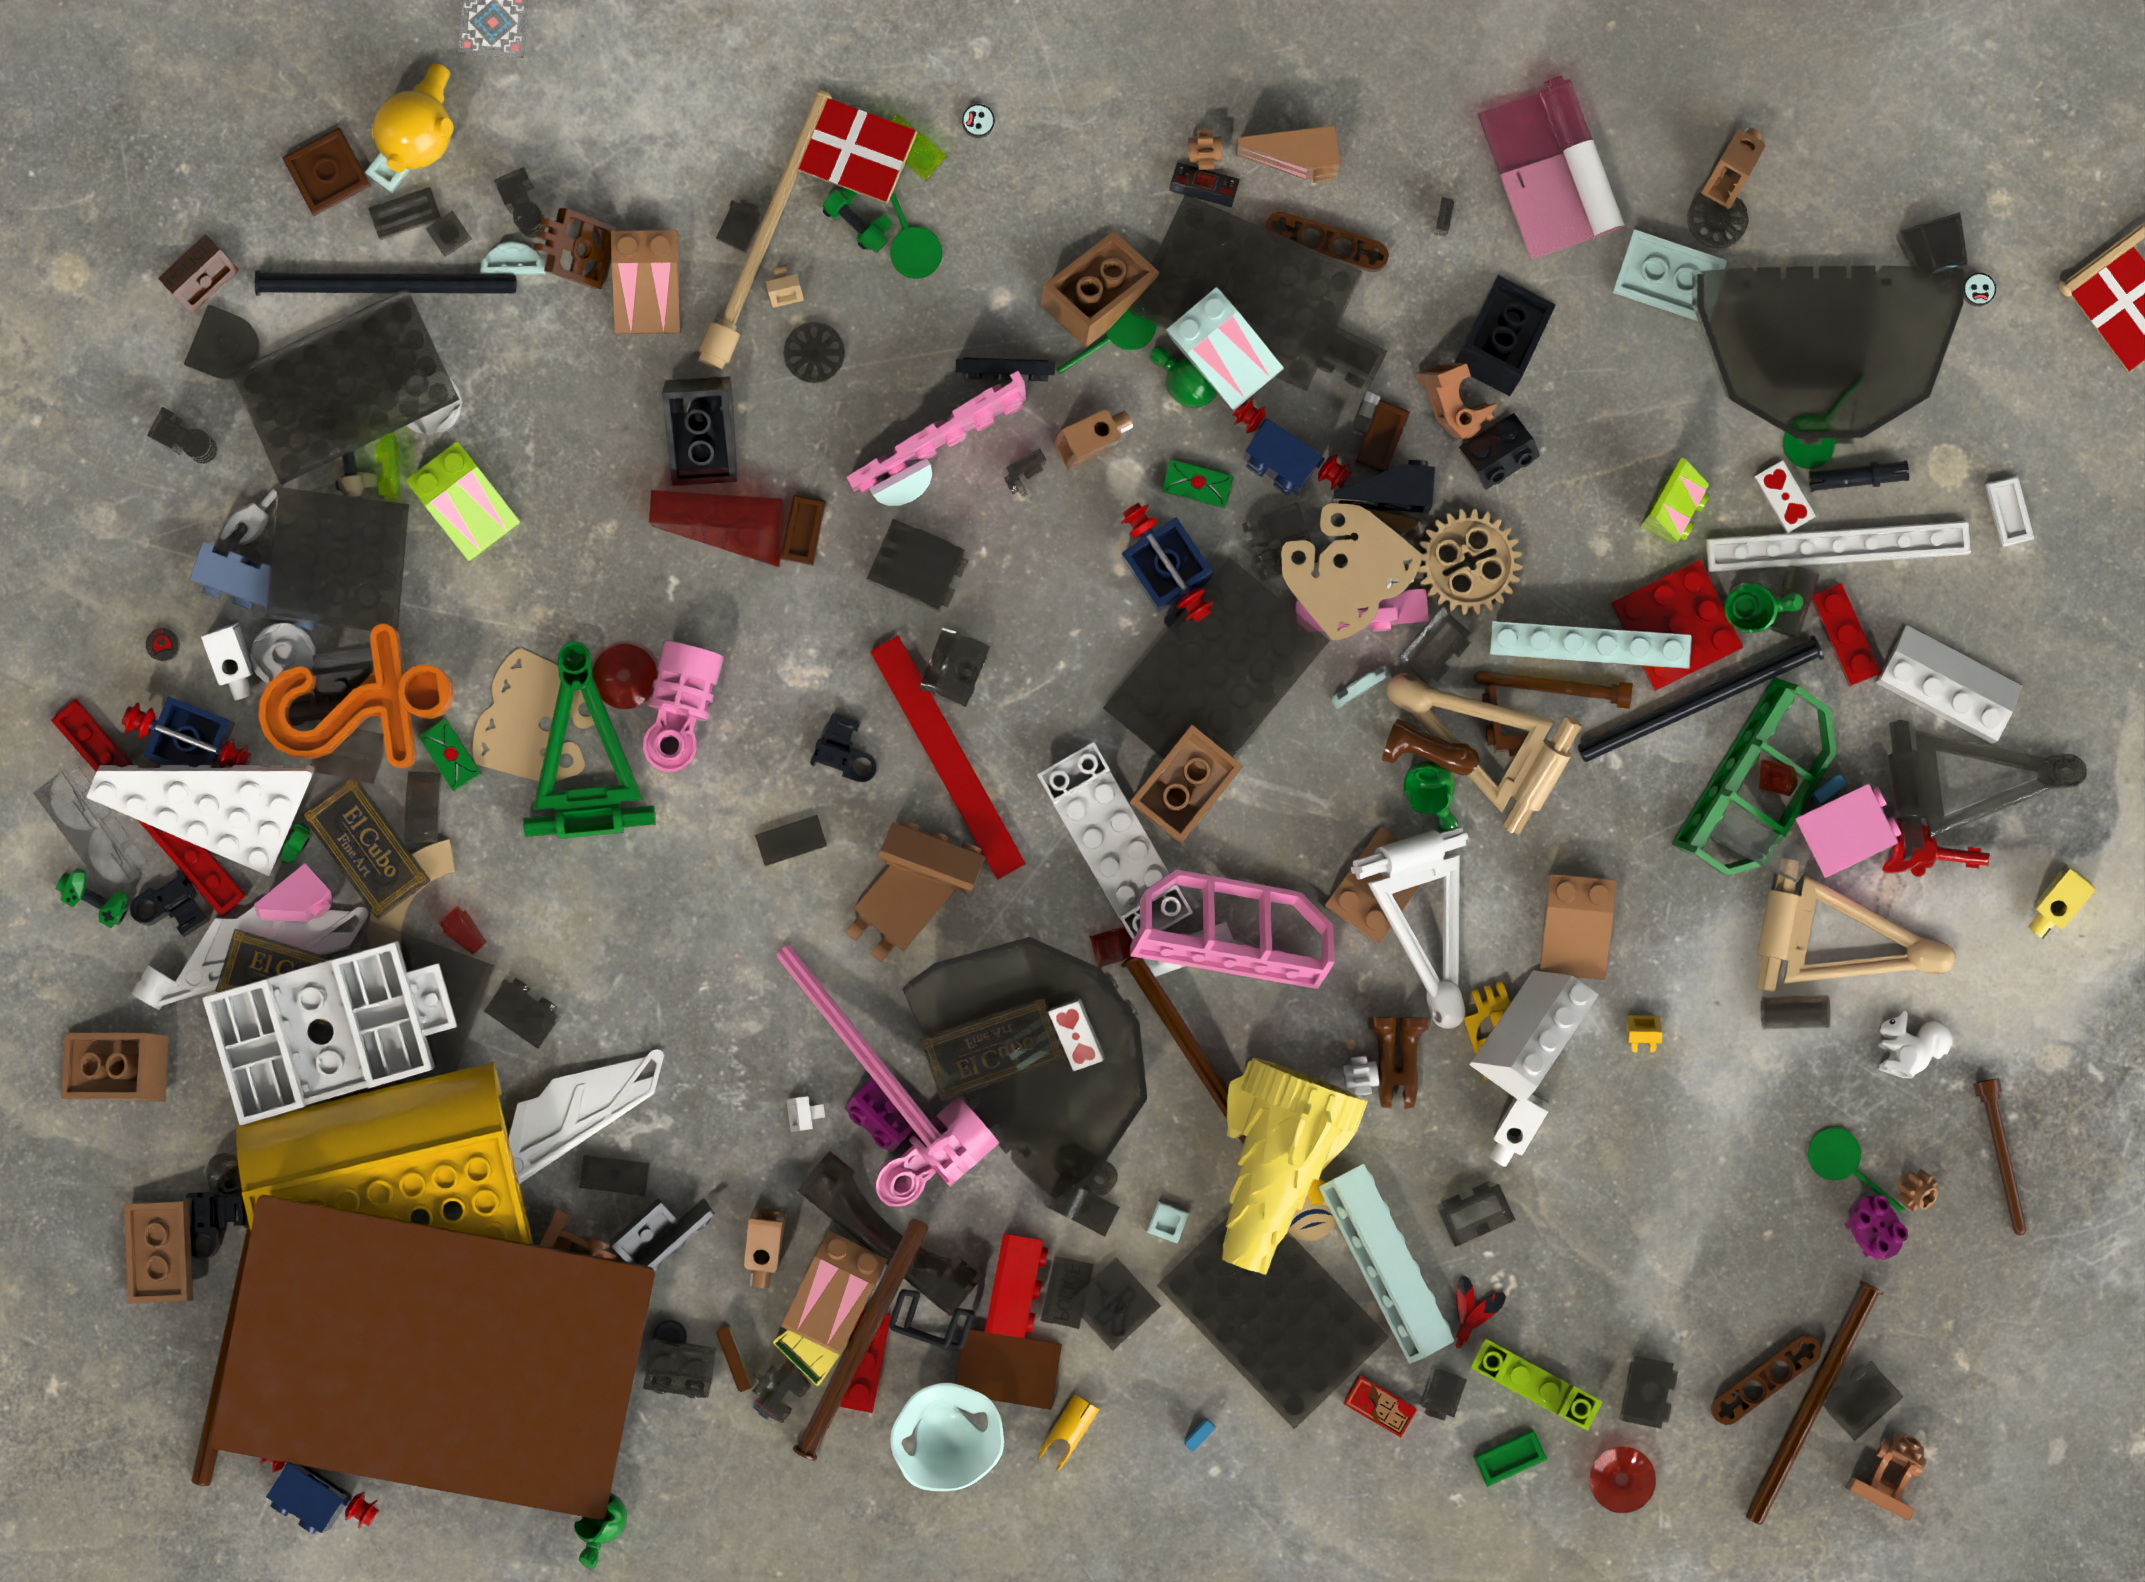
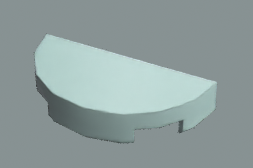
M515 241L498 244L483 259L480 274L546 275V272H544V263L537 252L525 243Z
M925 458L869 488V490L879 503L887 506H901L912 502L922 495L929 486L932 477L931 464Z
M1382 665L1375 671H1371L1356 680L1343 691L1335 694L1331 701L1336 709H1339L1391 677L1392 674L1387 666Z

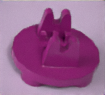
M1883 1195L1867 1196L1857 1200L1851 1207L1849 1221L1844 1223L1847 1230L1851 1228L1856 1242L1864 1250L1862 1253L1865 1257L1872 1256L1875 1259L1881 1260L1889 1259L1898 1254L1902 1248L1903 1241L1908 1238L1906 1227L1900 1223L1896 1213L1890 1207L1888 1199Z

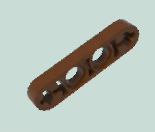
M1285 212L1272 214L1266 222L1268 238L1275 243L1368 272L1381 271L1388 262L1389 253L1386 246L1373 239ZM1279 220L1286 221L1285 227L1295 230V223L1300 224L1297 242L1290 240L1293 233L1283 231L1281 236L1276 235L1275 228L1271 227L1272 223L1278 224ZM1310 228L1317 230L1321 236L1320 242L1315 246L1306 245L1302 239V234L1305 230ZM1345 238L1350 241L1352 250L1348 255L1341 256L1336 254L1333 244L1337 239ZM1358 243L1364 244L1361 251L1371 253L1373 248L1378 249V255L1383 257V260H1377L1375 265L1369 264V258L1361 254L1359 255V261L1353 260L1357 252Z
M1801 1335L1793 1339L1717 1396L1711 1404L1713 1418L1724 1425H1731L1740 1420L1816 1363L1821 1355L1819 1342L1814 1337L1808 1335ZM1801 1342L1806 1345L1812 1343L1813 1348L1810 1352L1813 1356L1809 1359L1806 1356H1801L1795 1362L1800 1364V1367L1795 1370L1792 1361L1784 1354L1789 1351L1790 1355L1794 1356L1801 1350L1799 1347ZM1778 1360L1784 1361L1788 1366V1374L1781 1380L1774 1379L1770 1374L1771 1365ZM1750 1380L1758 1381L1762 1387L1761 1395L1756 1399H1748L1743 1391L1744 1385ZM1737 1390L1739 1398L1747 1404V1407L1742 1410L1741 1404H1737L1731 1410L1733 1413L1731 1418L1725 1415L1720 1417L1718 1415V1412L1721 1410L1719 1404L1722 1401L1730 1404L1736 1400L1731 1394Z

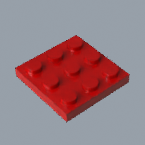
M1701 560L1611 603L1625 631L1692 636L1690 669L1642 666L1654 691L1744 648L1734 627L1725 616L1724 607Z

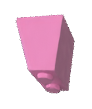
M1867 784L1796 818L1825 878L1899 843L1897 836L1902 833L1894 817L1887 819L1882 809L1887 803L1879 787L1872 789L1871 785Z

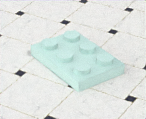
M1634 229L1612 293L1706 324L1727 260Z

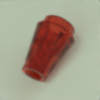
M458 906L438 923L444 929L442 931L443 934L472 955L487 942L466 910L462 911Z

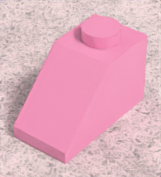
M304 863L256 902L254 907L256 915L260 920L309 922L314 917L320 918L330 909L333 900L331 891Z

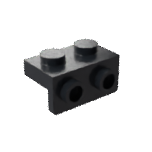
M1515 413L1459 447L1461 454L1475 471L1485 490L1501 483L1506 477L1520 468L1527 467L1540 456L1534 438Z

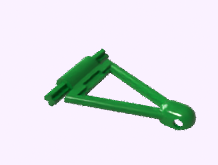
M569 642L560 649L558 654V670L561 681L533 810L555 809V815L523 818L525 837L557 834L558 839L620 834L624 833V828L656 825L654 805L622 808L621 802L644 799L592 677L593 672L589 650L580 642ZM581 690L620 785L553 792L574 693Z

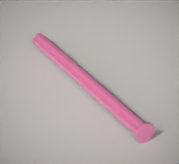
M790 945L780 949L776 954L779 961L928 1147L926 1153L930 1156L943 1149L949 1142V1137L947 1135L942 1136L794 949Z

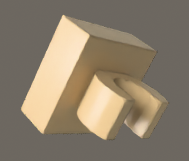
M786 265L773 268L775 279L766 281L772 308L804 301L798 274L788 276Z

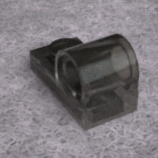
M1062 1177L1046 1206L1104 1237L1120 1208Z

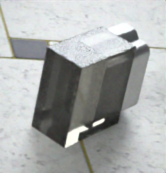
M1365 391L1351 426V432L1366 436L1381 398L1380 396Z

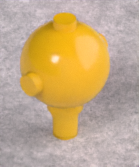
M437 63L430 64L423 81L416 84L413 90L402 91L389 97L379 107L375 115L371 130L372 137L380 153L387 159V166L393 171L404 172L405 168L420 169L430 166L442 157L449 146L454 127L442 104L444 102L443 90L451 73L443 65Z

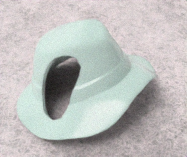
M939 1383L921 1389L907 1401L892 1427L890 1443L893 1456L899 1468L912 1485L930 1491H954L977 1482L997 1464L1003 1453L1004 1436L1000 1414L989 1398L962 1385ZM958 1408L972 1414L985 1412L988 1417L987 1430H980ZM916 1427L914 1453L910 1456L905 1452L901 1443L904 1438L912 1435Z

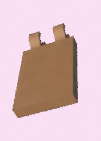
M889 866L853 908L860 916L847 929L846 933L857 941L867 928L873 925L885 936L871 952L873 957L882 962L895 946L904 952L956 890Z

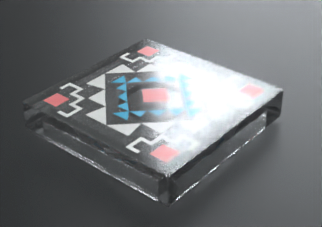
M462 0L458 53L460 55L525 58L528 0Z

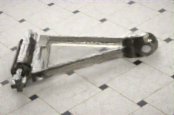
M1897 720L1896 722L1889 723L1893 753L1888 755L1895 817L1896 821H1901L1905 851L1917 852V850L1925 849L1921 824L1922 818H1926L1928 836L1931 839L2051 789L2077 787L2085 780L2087 775L2085 763L2081 758L2072 754L2052 755L2044 758L1916 730L1917 751H1913L1909 722ZM1936 751L2037 772V778L1944 815Z

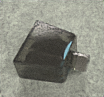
M1960 212L1901 230L1896 235V239L1920 283L1935 278L1940 295H1946L1959 290L1954 272L1962 270L1968 265Z

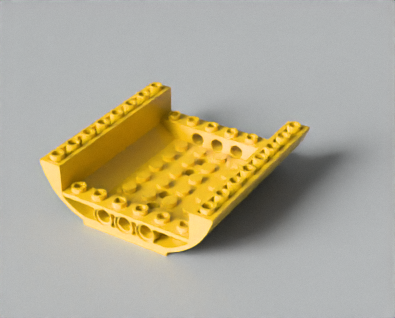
M495 1062L302 1107L244 1125L237 1123V1159L242 1197L250 1230L252 1229L257 1199L260 1195L264 1194L412 1222L411 1216L414 1210L424 1209L429 1213L430 1222L428 1225L534 1245L499 1100V1095L502 1094ZM449 1201H456L462 1206V1215L457 1220L447 1218L444 1213V1207Z

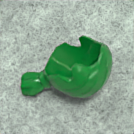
M1159 345L1152 349L1150 359L1154 364L1164 367L1167 371L1166 388L1169 395L1176 402L1185 407L1199 408L1206 406L1216 398L1217 391L1187 357L1176 360V358L1170 356L1165 347Z
M1743 582L1729 592L1724 605V613L1730 624L1739 631L1758 633L1765 631L1774 623L1778 612L1800 610L1803 606V598L1800 594L1793 592L1784 597H1775L1766 586L1760 583Z
M1428 760L1413 764L1408 769L1403 784L1404 794L1408 796L1410 808L1421 814H1436L1441 831L1458 828V820L1448 807L1453 799L1455 789L1454 778L1451 772Z
M611 1492L606 1516L603 1519L582 1517L580 1521L574 1523V1531L577 1536L586 1542V1548L580 1553L579 1562L590 1570H593L598 1564V1551L601 1548V1544L611 1542L619 1537L626 1527V1507L622 1500Z

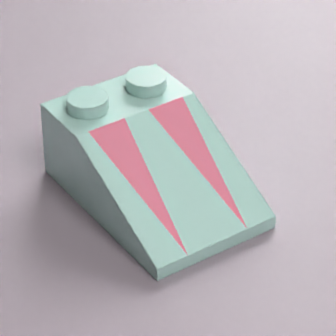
M1217 287L1166 329L1171 340L1233 411L1284 369L1250 325Z

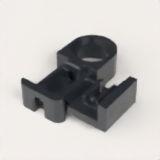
M832 713L824 736L827 738L826 744L823 743L824 738L818 739L810 761L811 765L814 767L817 762L843 771L842 777L857 782L871 780L878 770L877 761L870 753L851 748L850 752H848L849 747L853 746L854 743L850 741L853 730L857 732L861 722ZM837 721L853 726V729L837 724ZM866 758L871 762L872 770L868 776L861 777L854 772L853 764L856 759Z
M176 871L178 877L155 891L149 888L135 897L130 905V914L135 921L145 926L154 925L168 915L170 918L175 917L179 923V926L176 928L185 937L209 922V920L194 899L197 896V892L183 872ZM145 901L153 902L155 906L154 914L147 919L140 918L138 915L140 904ZM195 917L197 918V919H195L194 921H192L191 923H189L188 925L182 927L184 924H186V923L189 922L190 920L194 919Z
M196 1192L186 1195V1198H192L191 1255L200 1259L213 1257L220 1249V1226H224V1222H234V1226H244V1224H247V1213L243 1197H219L217 1192ZM236 1204H238V1221H236ZM201 1234L208 1235L212 1241L211 1249L206 1253H201L196 1248V1239Z

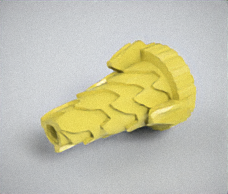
M1253 1058L1252 1061L1248 1062L1244 1075L1232 1080L1228 1090L1227 1136L1237 1139L1245 1135L1246 1139L1236 1163L1241 1167L1230 1194L1232 1207L1226 1224L1228 1228L1223 1243L1222 1260L1250 1271L1259 1272L1264 1275L1267 1274L1276 1247L1287 1234L1296 1209L1302 1210L1313 1179L1319 1180L1322 1170L1349 1144L1357 1132L1368 1103L1367 1099L1326 1081L1270 1061Z

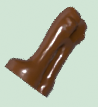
M1396 719L1391 728L1382 757L1383 761L1394 763L1403 753H1413L1429 759L1449 772L1462 776L1474 772L1480 760L1477 751L1471 748L1469 744L1445 741L1420 731L1408 722Z
M1368 1017V1027L1376 1034L1378 1039V1093L1381 1107L1391 1109L1393 1098L1392 1085L1404 1086L1402 1095L1404 1109L1414 1108L1418 1091V1040L1420 1035L1429 1029L1430 1018L1400 1017L1401 1066L1397 1069L1395 1066L1397 1017Z

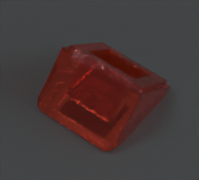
M1762 759L1759 789L1791 796L1798 784L1794 766Z
M1125 927L1115 928L1090 936L1098 968L1122 962L1131 957L1130 945L1133 940Z

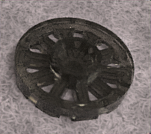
M1699 193L1690 204L1687 212V224L1692 235L1700 243L1711 248L1721 249L1736 244L1744 235L1749 223L1747 208L1743 201L1736 197L1733 202L1735 206L1726 209L1725 206L1719 205L1718 202L1710 199V205L1704 199L1707 196ZM1699 205L1704 211L1697 210L1695 206ZM1738 212L1741 214V217L1731 216ZM1694 218L1703 219V221L1697 223L1694 222ZM1733 225H1739L1741 230H1737ZM1706 228L1708 230L1707 234H1701L1700 231ZM1725 230L1732 236V239L1727 238ZM1714 233H1718L1719 241H1714Z
M808 322L796 327L789 334L784 344L783 354L786 366L793 376L806 383H822L837 375L841 369L845 358V348L840 335L832 327L820 322ZM812 328H817L818 330L815 339L812 338L810 333ZM803 332L807 341L803 342L797 337V334ZM829 332L831 337L822 342L824 333ZM795 343L801 350H791L790 344ZM833 343H838V349H826ZM838 356L839 360L837 363H834L826 357ZM791 357H802L795 364L790 362ZM807 363L805 373L802 375L798 373V369ZM821 363L828 366L831 372L825 374ZM814 366H816L818 372L817 378L811 377Z

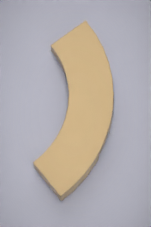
M450 839L436 842L409 856L410 860L407 858L405 862L403 861L396 867L397 873L394 877L386 879L375 899L383 909L379 908L380 911L377 912L376 907L374 911H371L368 928L369 949L394 941L399 942L400 949L403 948V924L408 908L415 896L437 878L456 872ZM418 871L422 872L426 877L421 883L416 878L412 880L417 874L419 875ZM398 889H400L399 891H402V895L400 897H398L396 893L392 895Z

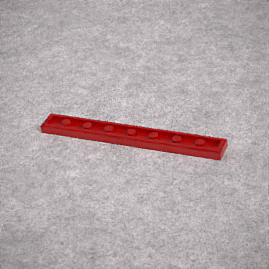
M896 636L871 650V655L979 848L982 849L981 851L997 880L1026 865L900 637Z
M74 699L51 719L53 724L95 772H97L100 765H116L118 767L134 765L78 699ZM138 820L221 917L227 915L248 896L209 850Z

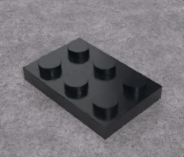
M957 357L955 372H962V379H982L983 373L995 374V380H1012L1010 375L1019 371L1020 374L1028 375V381H1048V375H1055L1056 360Z

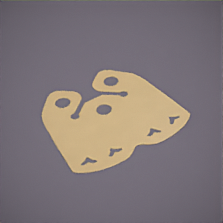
M1330 503L1325 505L1321 511V531L1327 536H1344L1357 533L1358 540L1333 541L1320 554L1318 568L1320 575L1317 578L1311 575L1315 562L1314 545L1306 540L1286 542L1281 551L1282 573L1289 589L1330 639L1341 640L1358 633L1370 624L1378 613L1381 600L1397 597L1409 586L1419 570L1422 554L1363 507L1353 504ZM1341 513L1344 515L1345 523L1343 526L1335 527L1332 525L1331 517L1333 514ZM1293 552H1304L1306 556L1305 562L1300 565L1293 563L1291 559ZM1337 554H1344L1347 557L1348 563L1345 567L1338 568L1334 565L1333 559ZM1412 559L1413 561L1408 564V570L1405 571L1403 561ZM1389 579L1399 580V582L1393 583L1391 588H1387ZM1368 607V610L1362 612V617L1359 618L1358 608ZM1339 622L1349 624V627H1342L1340 631H1337Z
M523 648L515 650L506 658L497 671L492 683L491 692L494 704L480 715L475 727L472 751L476 765L539 781L544 760L540 750L542 748L546 749L550 732L543 731L539 723L543 717L553 718L561 681L558 665ZM520 658L522 668L511 669ZM506 679L511 688L502 692L503 687H505L504 680ZM579 690L574 693L570 715L575 726L586 729L595 723L591 715L584 717L579 713L580 704L585 702L582 692ZM492 718L495 728L486 731V728L490 726V719ZM483 742L490 749L484 754V756H482V752L484 750V748L482 747ZM573 742L563 744L561 755L570 754L573 758V764L569 768H563L559 764L555 782L578 775L583 771L585 762L580 747Z

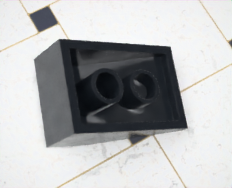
M1498 275L1454 363H1467L1471 377L1511 396L1530 362L1556 304Z
M731 377L665 380L662 400L672 486L737 482Z
M1408 460L1407 465H1399L1335 491L1331 503L1353 504L1373 510L1429 514L1433 504L1435 467L1428 466V461Z

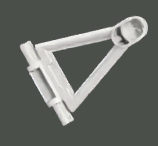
M1462 827L1442 833L1431 830L1378 847L1375 850V854L1354 860L1353 867H1351L1352 874H1356L1358 880L1378 873L1383 875L1384 878L1369 882L1368 885L1427 990L1426 998L1432 1020L1439 1027L1445 1029L1459 1026L1465 1018V1006L1460 988L1458 987L1460 855L1443 859L1445 852L1467 845L1468 834L1463 832ZM1444 877L1443 980H1439L1392 893ZM1437 1011L1441 1014V1021L1437 1018Z

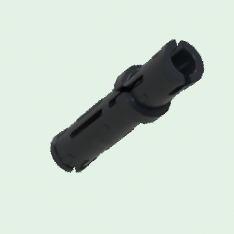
M1903 460L1901 462L1878 464L1877 461L1870 462L1868 466L1809 471L1808 479L1810 481L1822 480L1809 483L1810 492L1871 484L1874 488L1880 487V483L1909 481L1910 477L1907 471L1895 473L1896 471L1909 470L1908 462Z

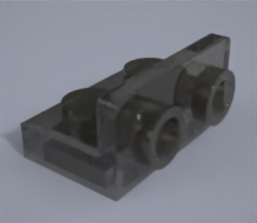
M1329 322L1311 359L1317 361L1315 366L1329 374H1332L1335 370L1346 376L1345 382L1362 389L1363 385L1370 388L1388 351Z
M516 977L512 982L504 978L501 983L502 986L484 1012L539 1049L561 1018L560 1015L555 1013L558 1006L543 996L539 1001L528 994L531 988Z
M651 1338L643 1389L652 1390L659 1394H680L694 1399L700 1397L708 1398L713 1382L716 1347Z

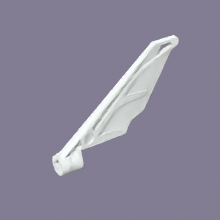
M252 907L238 919H214L176 981L148 965L141 976V980L137 982L131 994L160 1010L163 1005L218 989L219 983H222L229 957L230 960L233 957L234 961L240 942L238 940L237 943V940L233 939L234 935L238 939L236 937L237 934H240V937L242 936L243 941L240 943L234 965L231 964L230 966L228 964L223 983L227 984L229 978L228 985L266 974L248 968V965H251L254 949L267 954H274L269 969L270 973L275 972V964L280 959H290L295 962V965L307 962L299 958L311 961L312 959L347 950L369 917V911L364 907H357L353 911L328 910L320 918L314 917L309 922L260 920L256 915L255 907ZM355 915L358 917L359 922L353 932H333ZM267 956L266 959L263 961L264 967L268 958ZM283 963L281 969L291 966L288 963Z
M658 1049L651 1050L648 1056L552 1079L538 1098L518 1103L509 1134V1142L519 1184L652 1096L655 1092L662 1066L663 1052ZM653 1059L657 1063L654 1076L634 1082L649 1061Z

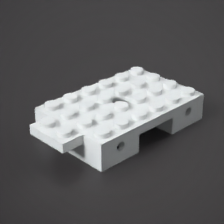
M398 941L224 990L202 998L239 1125L289 1112L311 1103L363 1088L375 1087L433 1070L435 1065L426 1036L457 1027L440 964L437 963L407 972ZM325 1019L331 1023L334 1034L328 1043L316 1044L309 1038L308 1027L312 1021Z

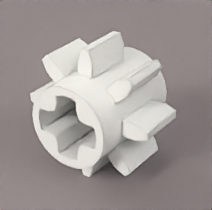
M1366 1055L1350 1058L1351 1065L1343 1066L1346 1090L1355 1089V1094L1359 1096L1372 1094L1371 1087L1379 1086L1376 1061L1367 1062Z

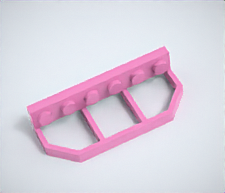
M1176 869L1148 888L1141 897L1140 929L1130 945V956L1319 989L1335 963L1333 924L1302 892ZM1174 884L1203 889L1204 938L1152 928V900ZM1214 892L1259 900L1260 948H1255L1251 945L1227 943L1215 939ZM1271 902L1294 906L1322 935V959H1317L1313 956L1289 954L1280 950L1272 951Z

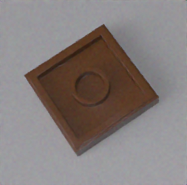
M340 127L282 157L313 216L371 186Z

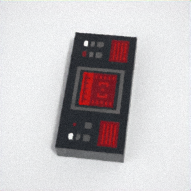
M1177 162L1169 191L1232 207L1240 179L1208 170H1199L1197 167Z

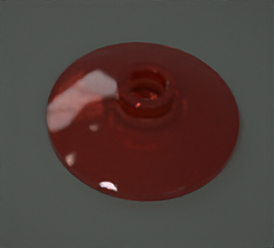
M619 644L608 648L599 656L594 665L592 677L602 700L606 704L617 709H633L644 704L653 695L654 688H652L653 680H657L658 672L656 671L657 667L654 660L645 650L631 644ZM621 670H628L630 672V678L625 682L618 679V674Z
M1621 1446L1608 1449L1595 1460L1590 1471L1589 1482L1592 1494L1600 1505L1612 1512L1630 1513L1642 1508L1651 1499L1656 1486V1474L1652 1463L1643 1453L1634 1448ZM1619 1473L1627 1475L1628 1480L1625 1485L1620 1486L1616 1483L1615 1478Z

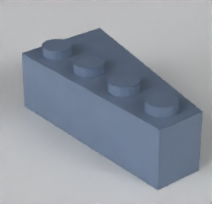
M202 542L189 578L203 587L201 593L220 599L221 594L234 597L233 604L250 610L252 604L265 608L264 615L278 620H282L283 615L295 619L294 625L310 631L313 630L314 625L320 628L324 627L336 593L330 587L291 573H282L281 570L263 563H253L250 559L230 551L224 553L205 542Z

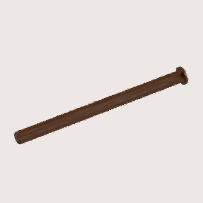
M1131 956L1121 964V967L1128 968L1227 1119L1228 1087L1144 959ZM1245 1135L1239 1137L1243 1144L1246 1139Z
M915 1218L910 1221L799 1444L793 1446V1451L808 1460H817L816 1452L929 1229L925 1222Z
M244 1224V1228H247L191 1479L193 1484L199 1486H209L211 1484L218 1450L212 1448L211 1439L251 1234L249 1224Z
M1861 1280L1859 1284L1862 1286L1746 1514L1748 1520L1758 1525L1763 1524L1878 1295L1884 1294L1883 1291Z

